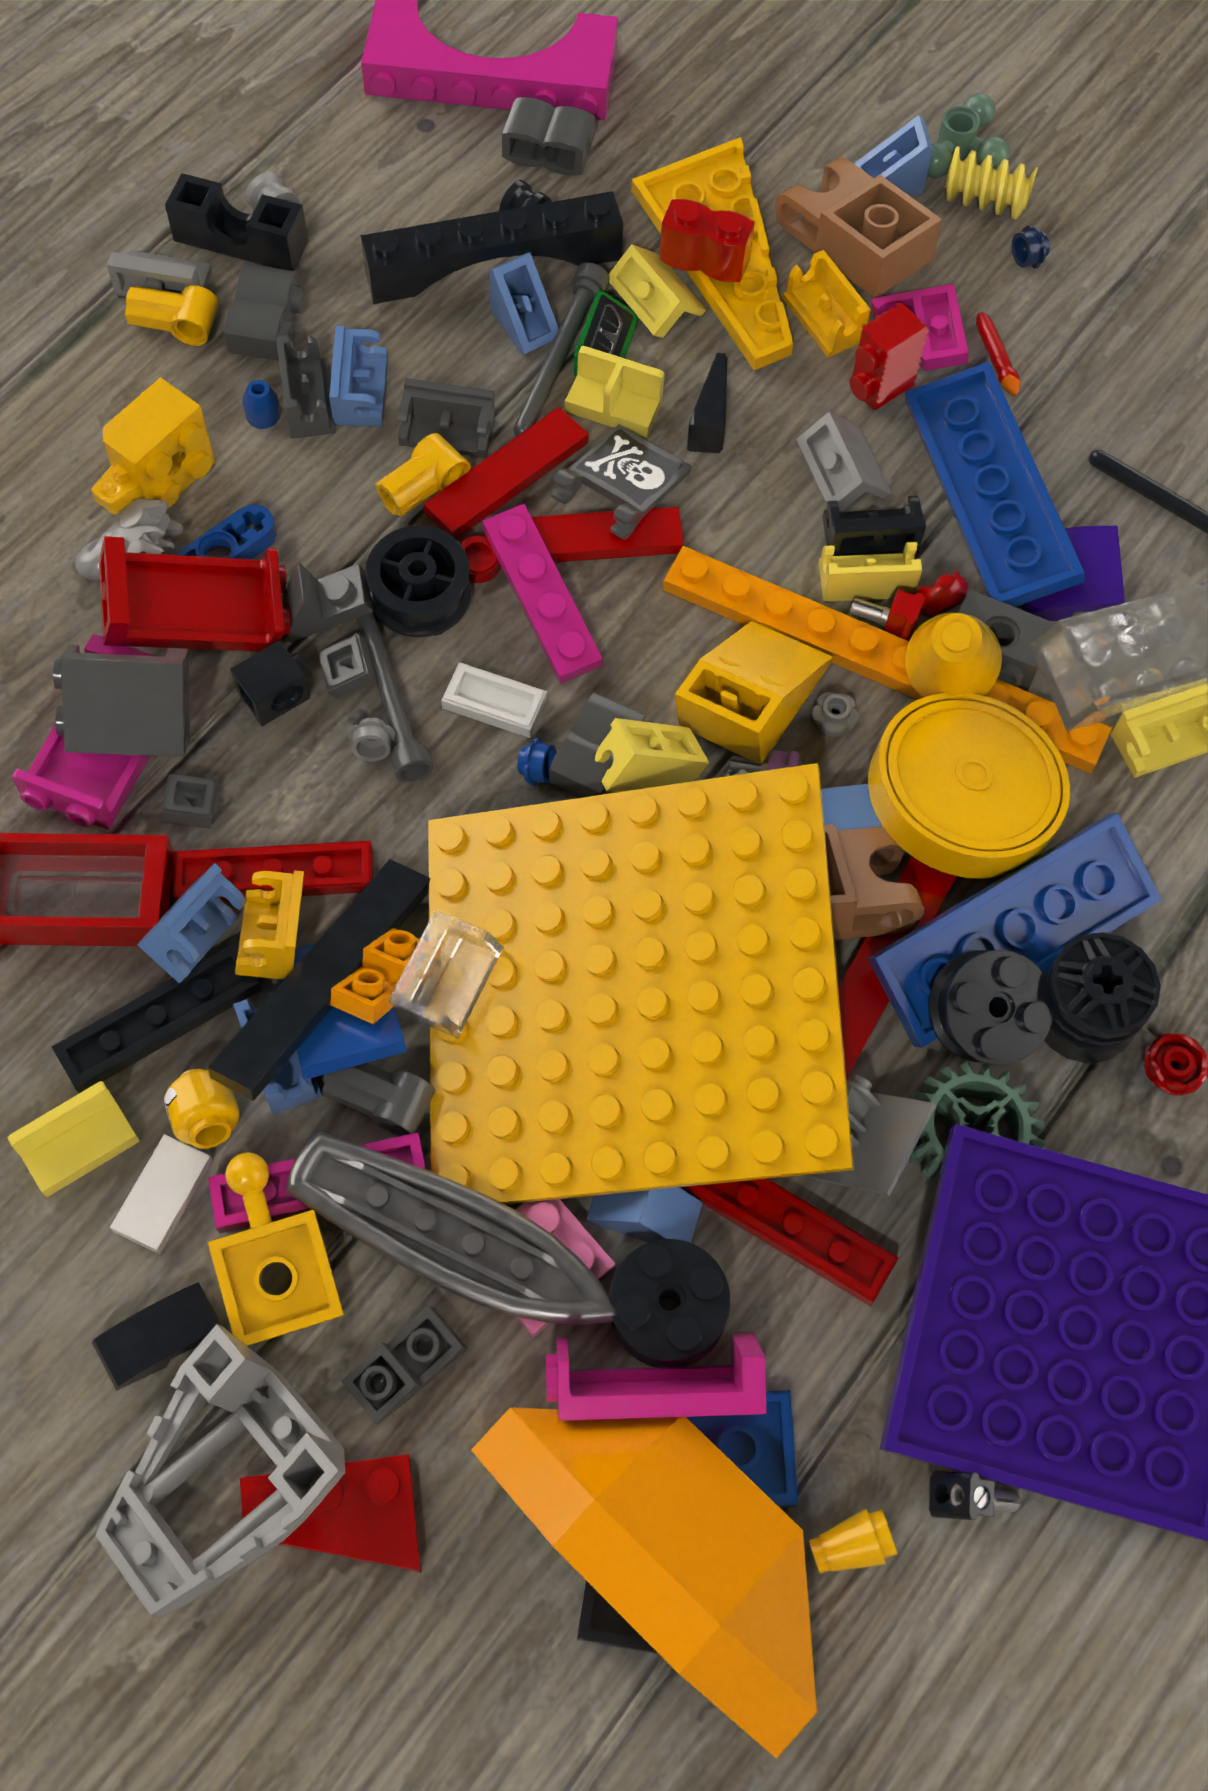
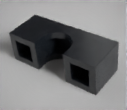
M184 173L180 174L165 203L173 240L178 243L289 271L295 270L308 244L302 204L262 194L252 215L246 214L234 208L226 200L222 183Z

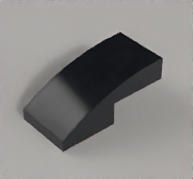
M197 1282L126 1318L94 1338L92 1344L117 1391L166 1368L170 1359L197 1347L216 1324L222 1325L202 1287Z

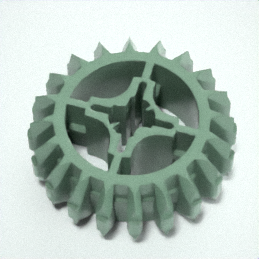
M968 1061L961 1063L957 1075L951 1068L946 1066L941 1068L938 1073V1080L931 1076L925 1078L921 1085L923 1092L915 1091L910 1098L932 1102L936 1105L916 1144L917 1147L914 1148L909 1158V1163H926V1166L920 1173L921 1180H929L933 1175H936L938 1178L940 1177L946 1146H941L935 1133L934 1114L936 1109L944 1117L942 1123L949 1131L950 1127L954 1124L973 1129L976 1127L978 1129L987 1121L988 1123L982 1131L1001 1136L998 1132L997 1124L1004 1117L1010 1128L1012 1140L1045 1149V1141L1037 1137L1045 1129V1121L1031 1118L1039 1109V1101L1023 1102L1021 1099L1027 1091L1026 1084L1017 1085L1012 1089L1007 1085L1010 1079L1009 1071H1003L998 1079L991 1077V1068L988 1063L982 1064L978 1073L974 1074ZM964 1098H973L981 1100L983 1102H986L988 1105L981 1107L974 1106L970 1104L968 1101H966Z

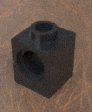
M280 640L230 668L238 695L262 727L310 699L306 680L311 677L306 663L297 652L290 655Z

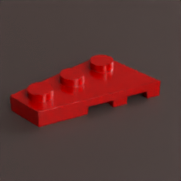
M409 1454L345 1463V1474L309 1517L278 1545L422 1573ZM271 1474L240 1478L242 1519L277 1490L268 1478Z

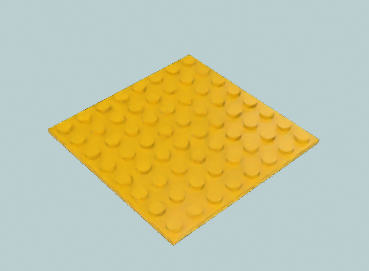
M818 763L428 820L429 878H431L429 881V943L435 945L434 955L429 961L430 1084L436 1090L430 1101L431 1172L481 1192L502 1204L854 1170Z

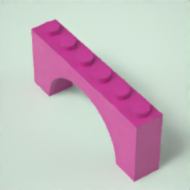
M376 0L361 62L365 95L511 110L516 98L529 97L547 102L553 107H576L591 113L597 120H606L617 52L618 17L578 13L570 31L557 43L544 50L520 57L487 58L458 51L435 38L426 29L419 17L418 0Z

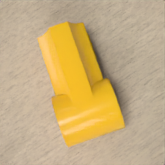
M196 285L185 287L181 293L130 286L126 296L125 316L129 325L170 331L177 340L184 344L201 346L208 340L220 302L217 296L210 290Z
M433 433L423 438L417 444L410 460L375 483L376 492L391 514L402 517L431 495L443 490L470 471L471 466L445 438L438 433Z

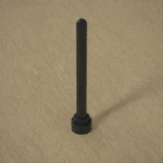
M1094 450L1090 454L1089 462L1093 467L1208 534L1207 511L1102 450Z

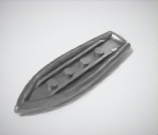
M318 1132L307 1142L292 1165L286 1184V1191L289 1195L404 1268L462 1298L511 1316L546 1323L578 1325L613 1322L612 1317L617 1315L616 1310L609 1301V1294L601 1282L575 1253L552 1233L534 1221L481 1192L408 1162L324 1132Z

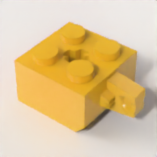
M163 378L157 379L103 427V443L111 466L92 487L91 491L95 501L114 515L130 505L134 499L163 500L168 504V508L171 507L178 500L180 494L195 480L203 478L215 463L201 406Z

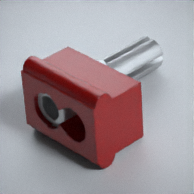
M898 590L891 608L855 598L850 612L878 622L885 626L884 631L910 641L925 598L922 593L913 595Z

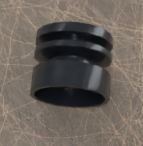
M1105 932L1081 935L1066 944L1045 976L1049 983L1054 1009L1052 1010V1024L1044 1041L1051 1049L1066 1059L1087 1064L1108 1061L1124 1051L1148 1021L1159 1003L1160 980L1154 963L1144 950L1125 937Z

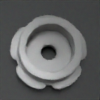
M826 692L817 698V705L812 708V718L819 731L832 737L841 736L856 725L859 713L855 710L856 702L852 697L845 693L835 694L834 692ZM837 709L840 714H833L831 710Z
M378 718L363 719L359 725H352L348 731V739L352 741V752L364 761L375 762L385 759L393 747L392 741H395V731L393 728Z

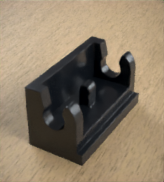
M918 495L908 496L909 505H904L901 509L839 512L837 501H827L828 510H824L822 519L827 546L834 545L835 548L833 556L901 554L907 542H917V551L915 553H919L926 524L925 519H923Z

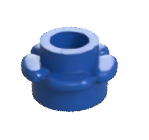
M535 738L528 746L521 748L517 768L519 774L524 775L527 783L535 786L537 782H550L549 768L557 753L555 746L544 744L542 739Z

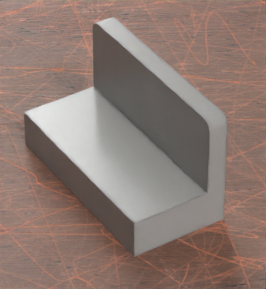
M133 250L128 251L127 254L111 252L107 262L115 295L125 297L130 286H141L181 293L185 287L190 285L206 288L211 275L210 264L205 262Z
M829 411L796 439L826 504L827 501H837L839 512H842L865 492L885 499L892 493L861 428L857 424Z

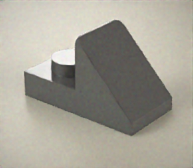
M298 564L282 596L283 607H289L290 630L289 634L286 635V639L290 643L373 612L370 589L366 580V571L359 564L320 579H316L303 565Z

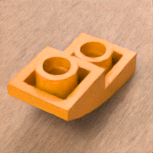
M395 928L390 929L363 949L362 966L331 988L330 1006L371 1024L376 1023L397 1004L415 983L433 957L435 945L416 938L410 932Z

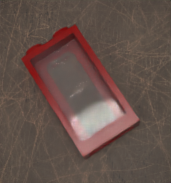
M0 833V945L139 947L137 944L171 908L174 849L168 835Z

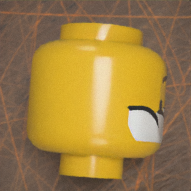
M191 1069L184 1072L168 1087L164 1095L165 1108L173 1134L180 1142L196 1148L208 1149L224 1143L240 1120L239 1107L233 1090L211 1079L208 1070Z

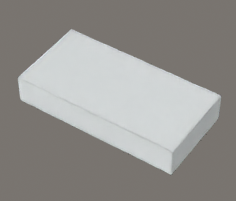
M459 662L441 702L442 709L531 738L547 702V691Z
M164 1134L111 1224V1230L151 1251L161 1254L213 1162L211 1156Z

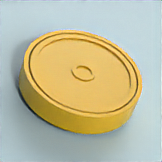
M938 693L920 698L904 707L894 716L885 729L873 754L868 771V789L871 804L877 818L889 836L908 854L927 866L944 873L965 878L983 879L1005 876L1041 855L1061 826L1070 802V781L1065 762L1056 745L1044 730L1014 707L994 698L974 693L963 695Z

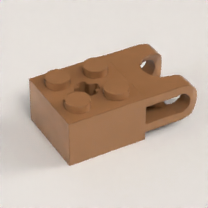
M843 157L837 158L824 166L821 184L822 192H813L800 185H795L779 194L776 198V218L780 226L814 253L824 249L844 276L874 298H877L934 260L942 219L882 175L873 178L850 160Z
M835 824L824 825L834 940L898 934L914 929L924 915V906L917 889L911 884L886 882L879 878V876L895 871L902 860L904 850L889 836L883 826L837 830Z

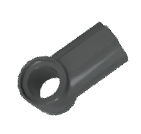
M369 1063L328 1073L322 1090L324 1097L371 1116L375 1124L397 1136L414 1134L436 1091L431 1084L412 1073L394 1070L392 1074Z

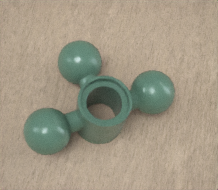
M984 93L973 94L965 101L963 106L951 107L944 113L938 141L931 144L933 152L928 169V177L941 178L948 173L956 146L960 147L961 161L965 160L971 150L976 151L979 165L987 154L992 155L993 169L995 170L1003 159L1009 160L1010 149L1004 139L993 136L982 140L977 137L978 129L988 125L995 115V104L990 96Z

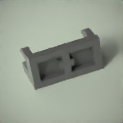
M288 335L276 336L285 411L291 439L335 434L329 399L330 391L325 357L320 358L317 340L313 336H308V349L305 351H295Z
M406 378L398 412V422H402L398 436L399 445L415 448L426 436L438 433L460 454L486 458L495 422L494 391Z

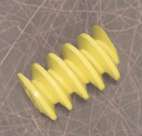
M956 146L944 187L946 188L947 202L953 203L958 194L962 192L963 206L969 207L977 196L980 211H985L989 204L995 201V215L1001 216L1007 206L1010 205L1011 219L1017 220L1024 209H1026L1038 168H1035L1029 178H1025V164L1020 163L1015 171L1010 174L1009 160L1003 159L995 170L993 169L992 155L988 154L980 165H976V151L973 150L970 151L964 161H961L960 147Z

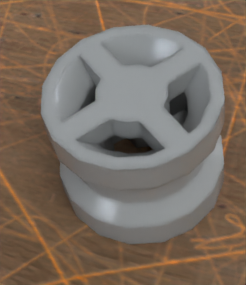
M272 171L263 172L256 176L250 182L245 194L246 202L253 210L262 194L300 204L297 195L290 188L285 187V182L281 177Z

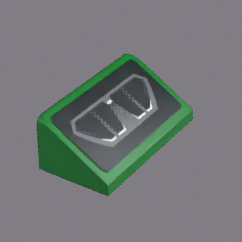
M600 290L596 293L575 350L574 376H577L578 352L581 346H587L625 358L639 321V317L632 310Z

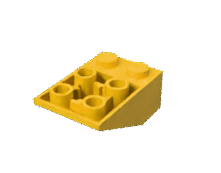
M751 621L703 656L676 691L675 701L679 726L689 727L692 733L761 765L833 662V656Z

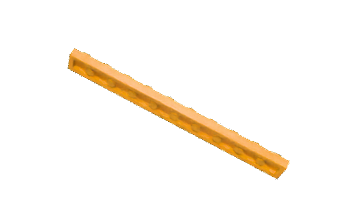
M685 546L681 548L663 580V591L742 625L754 621L833 656V664L917 700L922 698L914 690L907 676L905 655L909 641ZM996 680L993 688L985 696L1004 702L1028 716L1054 742L1065 763L1090 774L1092 773L1112 727L1004 681Z

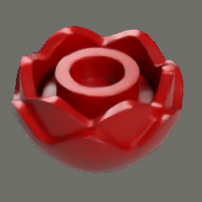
M957 570L953 573V576L945 574L940 576L934 584L919 587L916 593H922L925 598L921 614L933 618L962 604L968 591L966 578L961 577Z
M1165 1033L1157 1037L1147 1048L1144 1055L1145 1073L1151 1083L1162 1092L1174 1096L1188 1095L1197 1091L1208 1078L1207 1054L1195 1039L1184 1034ZM1171 1063H1177L1179 1065V1069H1174L1171 1066Z

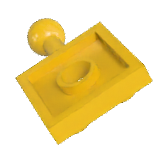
M246 1152L235 1156L227 1165L226 1181L232 1191L243 1196L251 1229L208 1242L232 1334L246 1346L344 1316L315 1211L310 1210L272 1222L262 1190L269 1179L267 1163L261 1156L254 1153ZM273 1263L285 1264L292 1273V1283L289 1289L280 1295L268 1294L261 1285L262 1272L268 1265Z

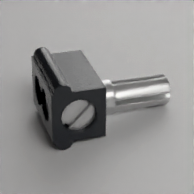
M934 1471L932 1476H930L929 1511L932 1517L977 1520L978 1516L994 1517V1510L1015 1512L1020 1507V1504L995 1501V1498L1020 1500V1496L1012 1491L995 1490V1481L980 1479L978 1473Z

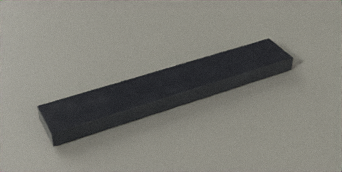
M389 859L208 1066L210 1078L254 1101L333 1008V1006H330L331 988L362 966L363 949L390 929L395 928L398 930L429 894V881L431 878Z

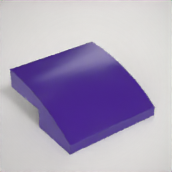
M1100 525L1065 528L1085 572V582L1023 604V611L1049 621L1070 622L1074 612L1120 614L1125 605L1118 526Z

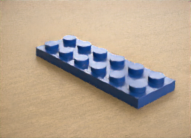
M988 361L905 392L906 404L988 597L1016 607L1084 583L1085 572L990 362Z
M1108 814L867 959L913 1046L923 1048L937 1039L931 1027L928 1014V998L932 983L942 967L954 957L974 950L1012 951L1034 962L1044 973L1050 969L1061 950L1069 942L1085 934L1109 933L1157 904L1162 898L1119 814Z

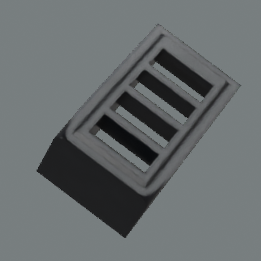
M726 353L716 354L689 421L687 450L690 452L721 453V450H723L728 360Z

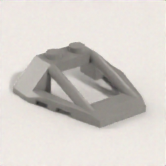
M218 1324L214 1326L180 1366L170 1385L176 1388V1391L163 1417L155 1415L146 1433L152 1439L136 1471L128 1470L95 1534V1537L150 1616L161 1618L186 1606L283 1542L309 1517L345 1474L344 1447L288 1380L243 1342ZM203 1397L208 1403L233 1412L157 1476ZM247 1429L277 1466L268 1477L277 1490L204 1553L193 1559L155 1506Z

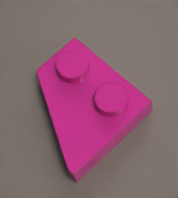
M954 284L871 298L872 313L875 318L876 316H882L883 311L889 312L890 307L896 308V303H903L927 326L929 333L926 334V345L923 346V356L920 358L921 362L919 363L924 371L968 364L969 352Z

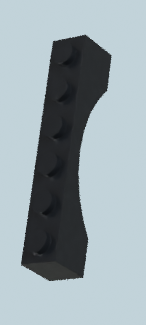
M611 191L360 235L365 273L373 304L416 297L431 284L450 273L476 263L496 258L521 256L525 253H531V256H545L564 260L577 266L585 262L601 264L618 261L622 257L623 220L614 193Z

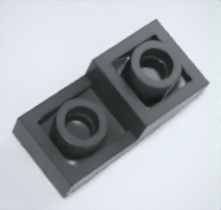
M428 1306L388 1344L381 1343L341 1382L373 1421L379 1424L429 1384L468 1347L436 1309Z

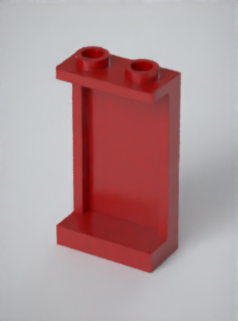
M104 536L98 560L103 645L260 652L281 640L283 635L289 634L290 610L289 607H283L282 594L286 589L287 575L285 566L279 565L277 548H267L261 560L125 552L124 537Z

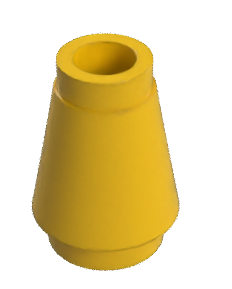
M867 1508L823 1532L819 1537L809 1540L820 1574L828 1571L835 1572L886 1565L885 1558L898 1554L882 1509L868 1513Z

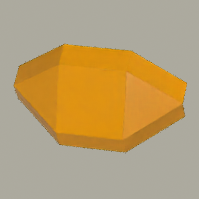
M510 1407L471 1449L474 1455L548 1542L680 1676L778 1759L817 1713L803 1530L686 1417L559 1420L558 1409Z

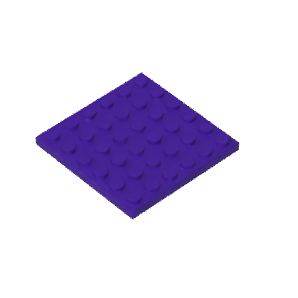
M958 1124L951 1126L879 1449L958 1472L978 1473L980 1478L1202 1541H1208V1195Z

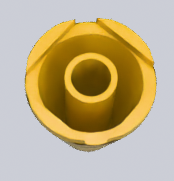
M952 612L934 616L924 622L914 632L906 649L905 665L912 687L922 698L938 693L955 695L974 693L985 696L993 688L999 676L1002 654L998 639L983 621L968 614Z

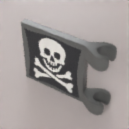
M618 424L570 468L560 469L555 474L553 482L558 486L551 492V497L563 504H567L582 484L588 486L619 505L615 509L613 516L617 522L611 526L610 532L626 540L633 533L641 519L690 474L692 466Z

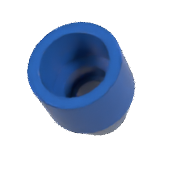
M254 380L250 382L242 400L246 419L255 428H270L281 417L278 396L265 381Z

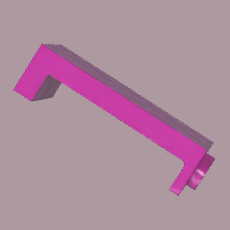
M96 634L91 635L84 647L85 653L154 656L129 646L103 645V637ZM54 725L28 772L16 769L11 778L21 794V800L30 807L39 811H47L48 808L62 812L69 820L82 827L90 828L94 824L110 830L150 756L65 752L64 735H57L56 726Z
M731 1332L732 1365L573 1370L569 1368L567 1338H556L557 1354H546L547 1402H558L559 1420L766 1414L765 1355L753 1332Z

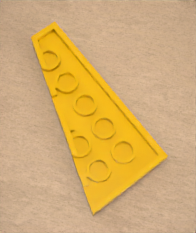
M739 137L633 178L631 192L660 234L663 218L673 199L696 201L707 206L712 211L736 212L754 222L750 261L741 282L718 281L705 275L700 270L686 272L755 371L791 356L794 343L784 304L780 301L777 289V276L775 268L771 266L769 258L770 249L758 201L752 191L749 166L745 163L742 138Z

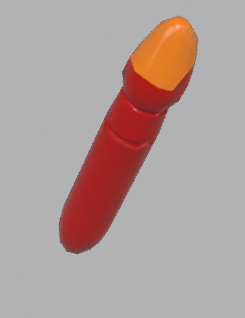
M980 312L976 317V326L998 374V381L1009 394L1016 396L1021 386L1019 374L1012 368L1010 358L994 322L986 313Z

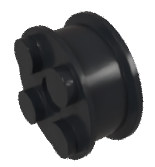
M428 526L404 527L384 536L371 550L366 563V580L370 589L373 612L379 621L390 630L409 637L437 636L456 625L469 607L471 600L469 560L462 545L448 533Z
M974 950L962 953L946 963L932 983L928 998V1014L931 1027L941 1044L959 1058L993 1065L1016 1063L1035 1052L1043 1043L1050 1030L1054 1004L1049 983L1043 972L1034 962L1016 952L1006 950Z
M661 1239L646 1243L632 1251L621 1262L614 1274L610 1287L609 1301L616 1310L617 1315L612 1317L613 1322H611L616 1338L623 1348L644 1364L653 1367L691 1365L704 1358L716 1346L723 1334L730 1310V1290L726 1276L716 1260L695 1244L678 1239ZM669 1298L676 1301L679 1307L673 1311H667L659 1303L663 1299Z

